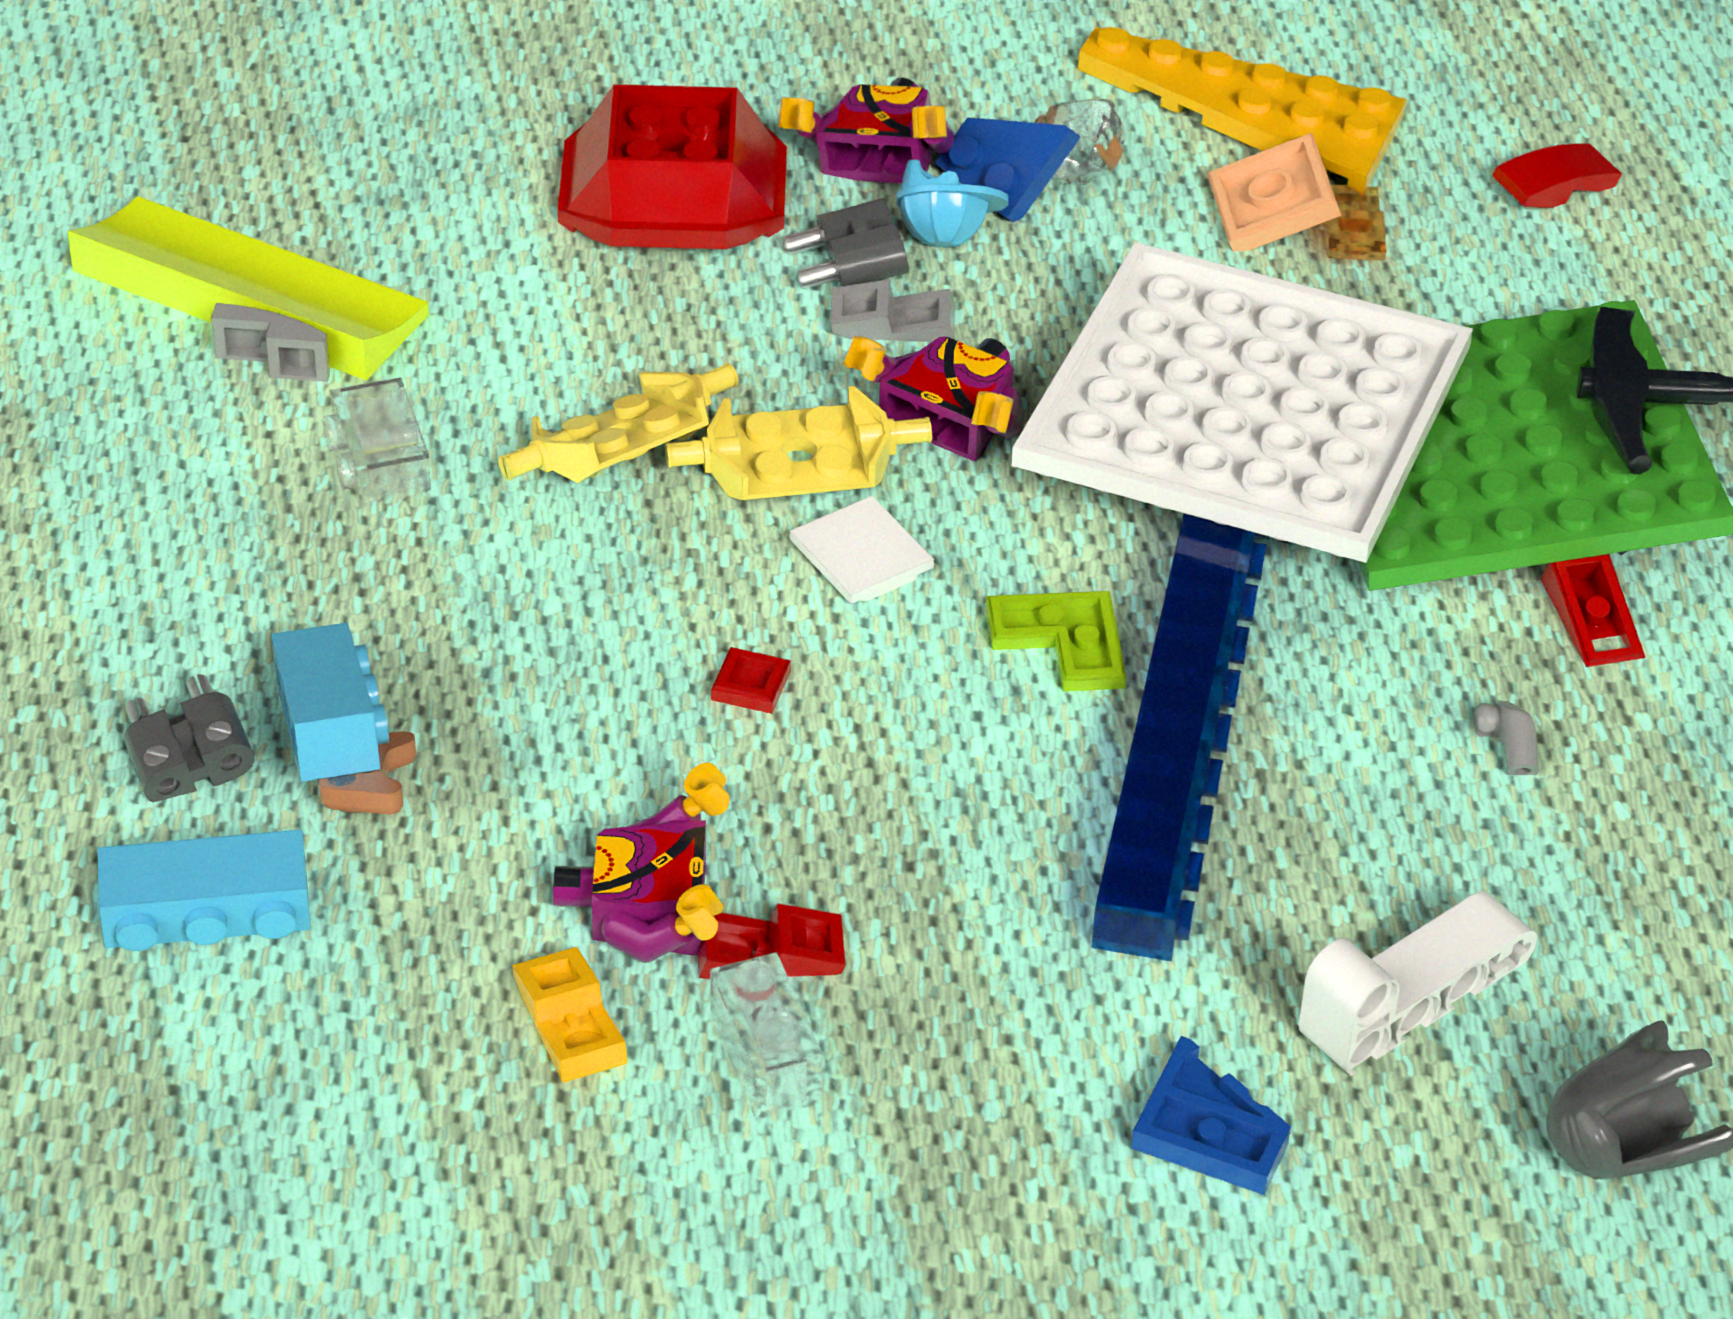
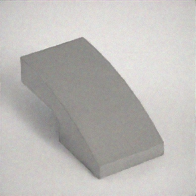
M889 279L832 288L830 325L833 334L853 339L854 336H863L872 340L933 342L938 337L947 336L954 339L955 304L951 289L894 297Z
M215 304L211 320L216 358L268 362L269 378L317 382L329 381L330 365L326 333L297 319L275 312L241 305Z

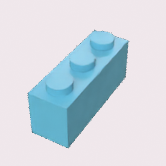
M348 622L272 633L271 639L277 686L301 782L380 770L378 744L389 743L385 708L383 704L379 703L376 678L370 672L366 645L354 646Z
M302 829L97 847L99 912L105 948L122 947L129 951H143L160 943L192 941L200 945H211L225 937L260 934L266 938L277 939L285 937L293 931L311 930Z

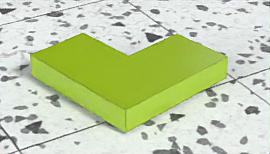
M1110 591L986 596L985 608L992 650L1055 648L1062 692L1126 689L1127 677Z

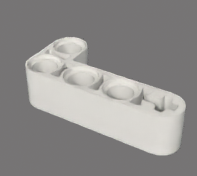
M1479 891L1372 959L1347 938H1339L1322 949L1308 968L1302 997L1299 1031L1348 1074L1353 1076L1357 1072L1352 1068L1370 1056H1373L1376 1060L1405 1042L1406 1039L1402 1036L1419 1024L1425 1027L1431 1025L1455 1009L1451 1004L1468 992L1475 996L1527 962L1535 950L1538 934L1489 893Z

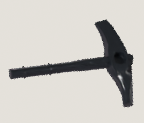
M1601 307L1595 320L1589 367H1581L1576 388L1577 398L1590 399L1593 415L1619 457L1631 473L1642 474L1647 472L1652 466V460L1643 440L1642 415L1646 402L1696 405L1733 403V377L1715 372L1648 369L1646 359L1635 347L1631 336V326L1635 311Z

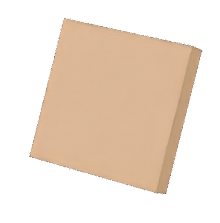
M1312 133L1207 173L1233 252L1250 251L1341 216Z

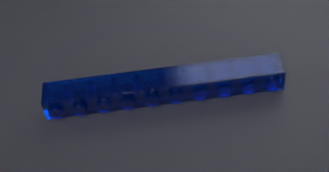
M1183 513L1096 901L1091 948L1172 962L1176 939L1189 941L1195 901L1185 900L1184 898L1186 891L1199 893L1205 853L1196 852L1194 849L1196 843L1208 845L1210 840L1215 806L1204 804L1205 797L1218 799L1224 760L1215 759L1213 756L1214 751L1227 753L1233 715L1224 714L1222 711L1223 707L1236 709L1242 671L1231 669L1232 663L1245 664L1250 628L1240 626L1241 621L1253 623L1259 585L1249 584V579L1262 580L1267 544L1257 543V539L1270 540V536L1230 525L1218 524L1208 519Z

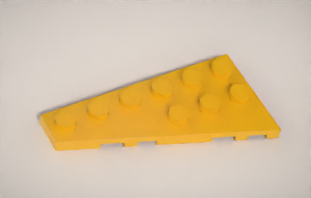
M1095 27L1079 51L1077 70L1129 93L1147 90L1161 96L1160 106L1172 112L1179 113L1183 110V106L1203 115L1202 125L1261 151L1312 133L1326 173L1329 170L1348 178L1347 189L1364 195L1397 131L1405 113L1407 99L1392 96L1389 92L1380 88L1370 87L1362 89L1338 83L1335 79L1324 75L1306 76L1289 72L1277 64H1255L1233 59L1231 55L1221 51L1203 52L1182 47L1178 42L1169 39L1151 40L1130 35L1126 30L1117 27Z

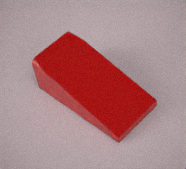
M1609 554L1547 564L1541 577V582L1586 667L1646 658ZM1620 635L1626 645V648L1595 652L1592 640Z

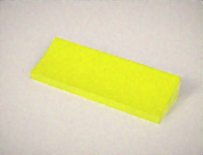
M139 196L103 221L90 226L68 230L74 272L211 323L216 303L258 308L297 319L327 334L329 365L331 368L366 381L429 315L428 301Z

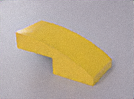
M578 947L512 965L513 975L520 995L562 1083L628 1064L625 1040L602 1005L600 982Z

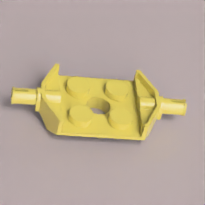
M725 363L701 375L698 373L691 375L686 372L639 373L643 394H632L619 398L613 403L612 409L595 416L581 415L570 418L562 423L561 430L554 433L541 427L538 416L531 417L532 441L526 447L499 456V468L503 476L509 479V481L537 468L545 472L554 471L577 483L584 481L588 477L595 478L600 476L608 467L615 463L639 457L649 449L675 438L682 441L688 439L701 428L705 427L707 430L710 425L707 406L712 404L710 396L732 387H737L739 380L736 370L731 364Z
M848 386V405L818 406L807 409L757 412L734 416L731 414L730 398H724L707 428V436L701 437V440L665 442V454L668 468L703 464L705 473L713 474L728 497L750 500L875 487L882 481L890 455L896 454L897 445L931 443L932 428L929 417L894 421L893 418L887 419L886 412L855 386ZM799 450L808 452L813 457L805 461H793L786 453Z

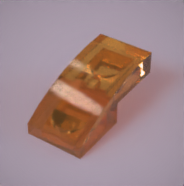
M1331 185L1341 216L1323 223L1324 246L1327 257L1385 260L1384 211H1380L1378 187L1367 186L1363 194L1351 186Z

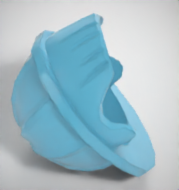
M916 159L908 161L901 190L897 192V206L900 207L901 216L906 228L913 237L924 244L936 248L957 247L969 241L980 228L986 213L1003 210L1008 206L1009 200L1008 194L998 189L959 184L958 176L953 171L944 172L935 178L932 174L924 171L920 161Z

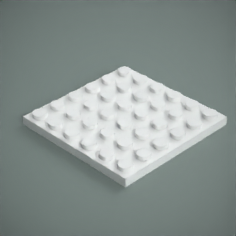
M1135 242L1013 445L1012 466L1036 472L1043 476L1095 488L1101 492L1113 493L1146 502L1160 508L1208 519L1218 524L1230 525L1270 536L1280 541H1288L1325 551L1338 557L1350 558L1366 563L1470 348L1473 328Z

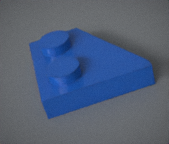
M967 117L954 135L952 147L948 152L941 154L935 164L946 172H955L961 184L986 186L1008 194V206L998 212L1010 221L1015 222L1025 216L1081 136L1066 125Z
M1181 1036L1133 1129L1131 1149L1265 1195L1288 1147L1291 1126L1268 1106L1254 1101L1249 1094L1248 1088L1232 1074L1227 1073L1220 1078L1198 1058L1200 1047L1190 1038Z

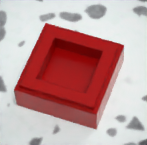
M730 647L711 688V700L773 714L790 675L791 660Z

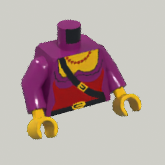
M896 78L889 86L867 84L853 86L836 106L822 114L814 111L815 101L781 97L778 127L796 129L799 135L818 144L822 174L855 181L902 183L909 160H919L922 169L928 172L932 151L936 154L946 153L954 143V133L946 120L945 106H931L929 91L924 87H918L914 81L908 78Z
M863 336L853 337L843 365L847 368L860 370L864 378L880 385L879 407L886 412L887 419L893 418L894 421L929 417L932 428L931 443L974 462L980 458L994 433L1005 439L1014 438L1020 433L1022 428L1021 395L1013 387L1014 368L1009 363L1010 354L1000 341L987 338L974 348L948 336L938 337L919 351L892 358L885 355L887 349L877 341Z
M705 762L699 764L688 773L684 781V789L689 797L679 795L653 816L629 826L603 829L597 834L594 867L555 866L553 905L592 907L593 940L607 942L611 947L642 963L652 962L669 952L698 956L701 940H709L717 932L718 922L714 915L720 914L724 909V905L708 885H705L706 820H701L700 813L703 811L709 816H717L727 810L730 798L723 788L726 784V777L712 763Z

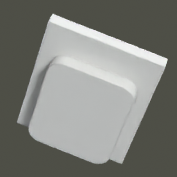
M873 496L790 530V540L850 604L859 600L866 601L876 598L916 580L919 574L934 568V558Z

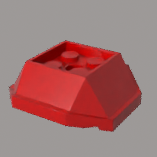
M614 84L587 122L564 141L557 209L558 223L572 233L578 230L592 240L614 247L729 249L747 244L761 235L769 238L784 229L787 146L759 119L737 87Z

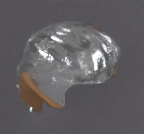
M1092 98L1060 102L1050 106L1046 115L1039 116L1035 120V123L1066 125L1081 136L1080 140L1051 178L1052 182L1062 183L1063 185L1069 184L1071 186L1075 184L1079 186L1087 185L1098 179L1101 175L1116 168L1123 153L1126 134L1123 123L1115 111L1113 101L1104 98Z

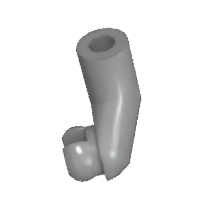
M1498 700L1496 705L1488 703L1479 704L1474 711L1475 733L1479 737H1498L1499 741L1505 745L1507 775H1537L1539 765L1536 730L1531 715L1509 701Z

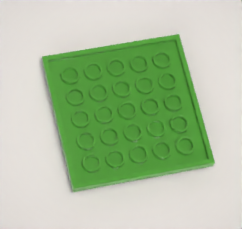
M1635 300L1624 302L1609 301L1597 306L1565 311L1551 310L1538 315L1512 319H1492L1485 323L1465 326L1473 328L1470 348L1367 562L1358 561L1369 591L1733 535V507L1684 404L1646 402L1642 415L1643 440L1652 460V466L1647 472L1633 474L1619 457L1595 419L1590 399L1577 398L1576 388L1581 367H1589L1593 330L1601 307L1635 311L1631 326V336L1635 347L1646 359L1648 369L1668 370Z

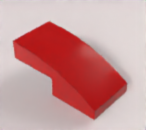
M1573 143L1546 147L1515 157L1497 166L1492 176L1524 207L1554 208L1566 204L1573 190L1602 192L1616 187L1622 173L1590 143Z
M780 903L776 904L769 921L722 912L714 915L718 922L717 932L711 939L701 940V947L698 952L699 978L703 979L842 974L846 965L841 914Z

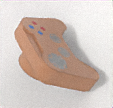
M407 731L390 732L389 743L378 744L380 770L318 779L320 802L326 808L350 813L367 812L388 815L398 813L404 805L402 784L397 780L387 777V774L394 769L413 762L416 757L414 734Z

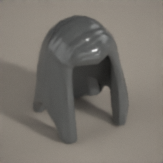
M1660 1020L1631 1033L1620 1044L1579 1069L1557 1089L1548 1111L1547 1134L1559 1156L1571 1168L1597 1180L1614 1179L1679 1167L1730 1151L1733 1148V1129L1725 1124L1704 1133L1681 1139L1683 1134L1693 1124L1694 1114L1689 1110L1690 1103L1684 1090L1677 1087L1676 1084L1679 1078L1713 1066V1061L1708 1051L1703 1048L1672 1051L1667 1044L1669 1040L1668 1027L1663 1020Z

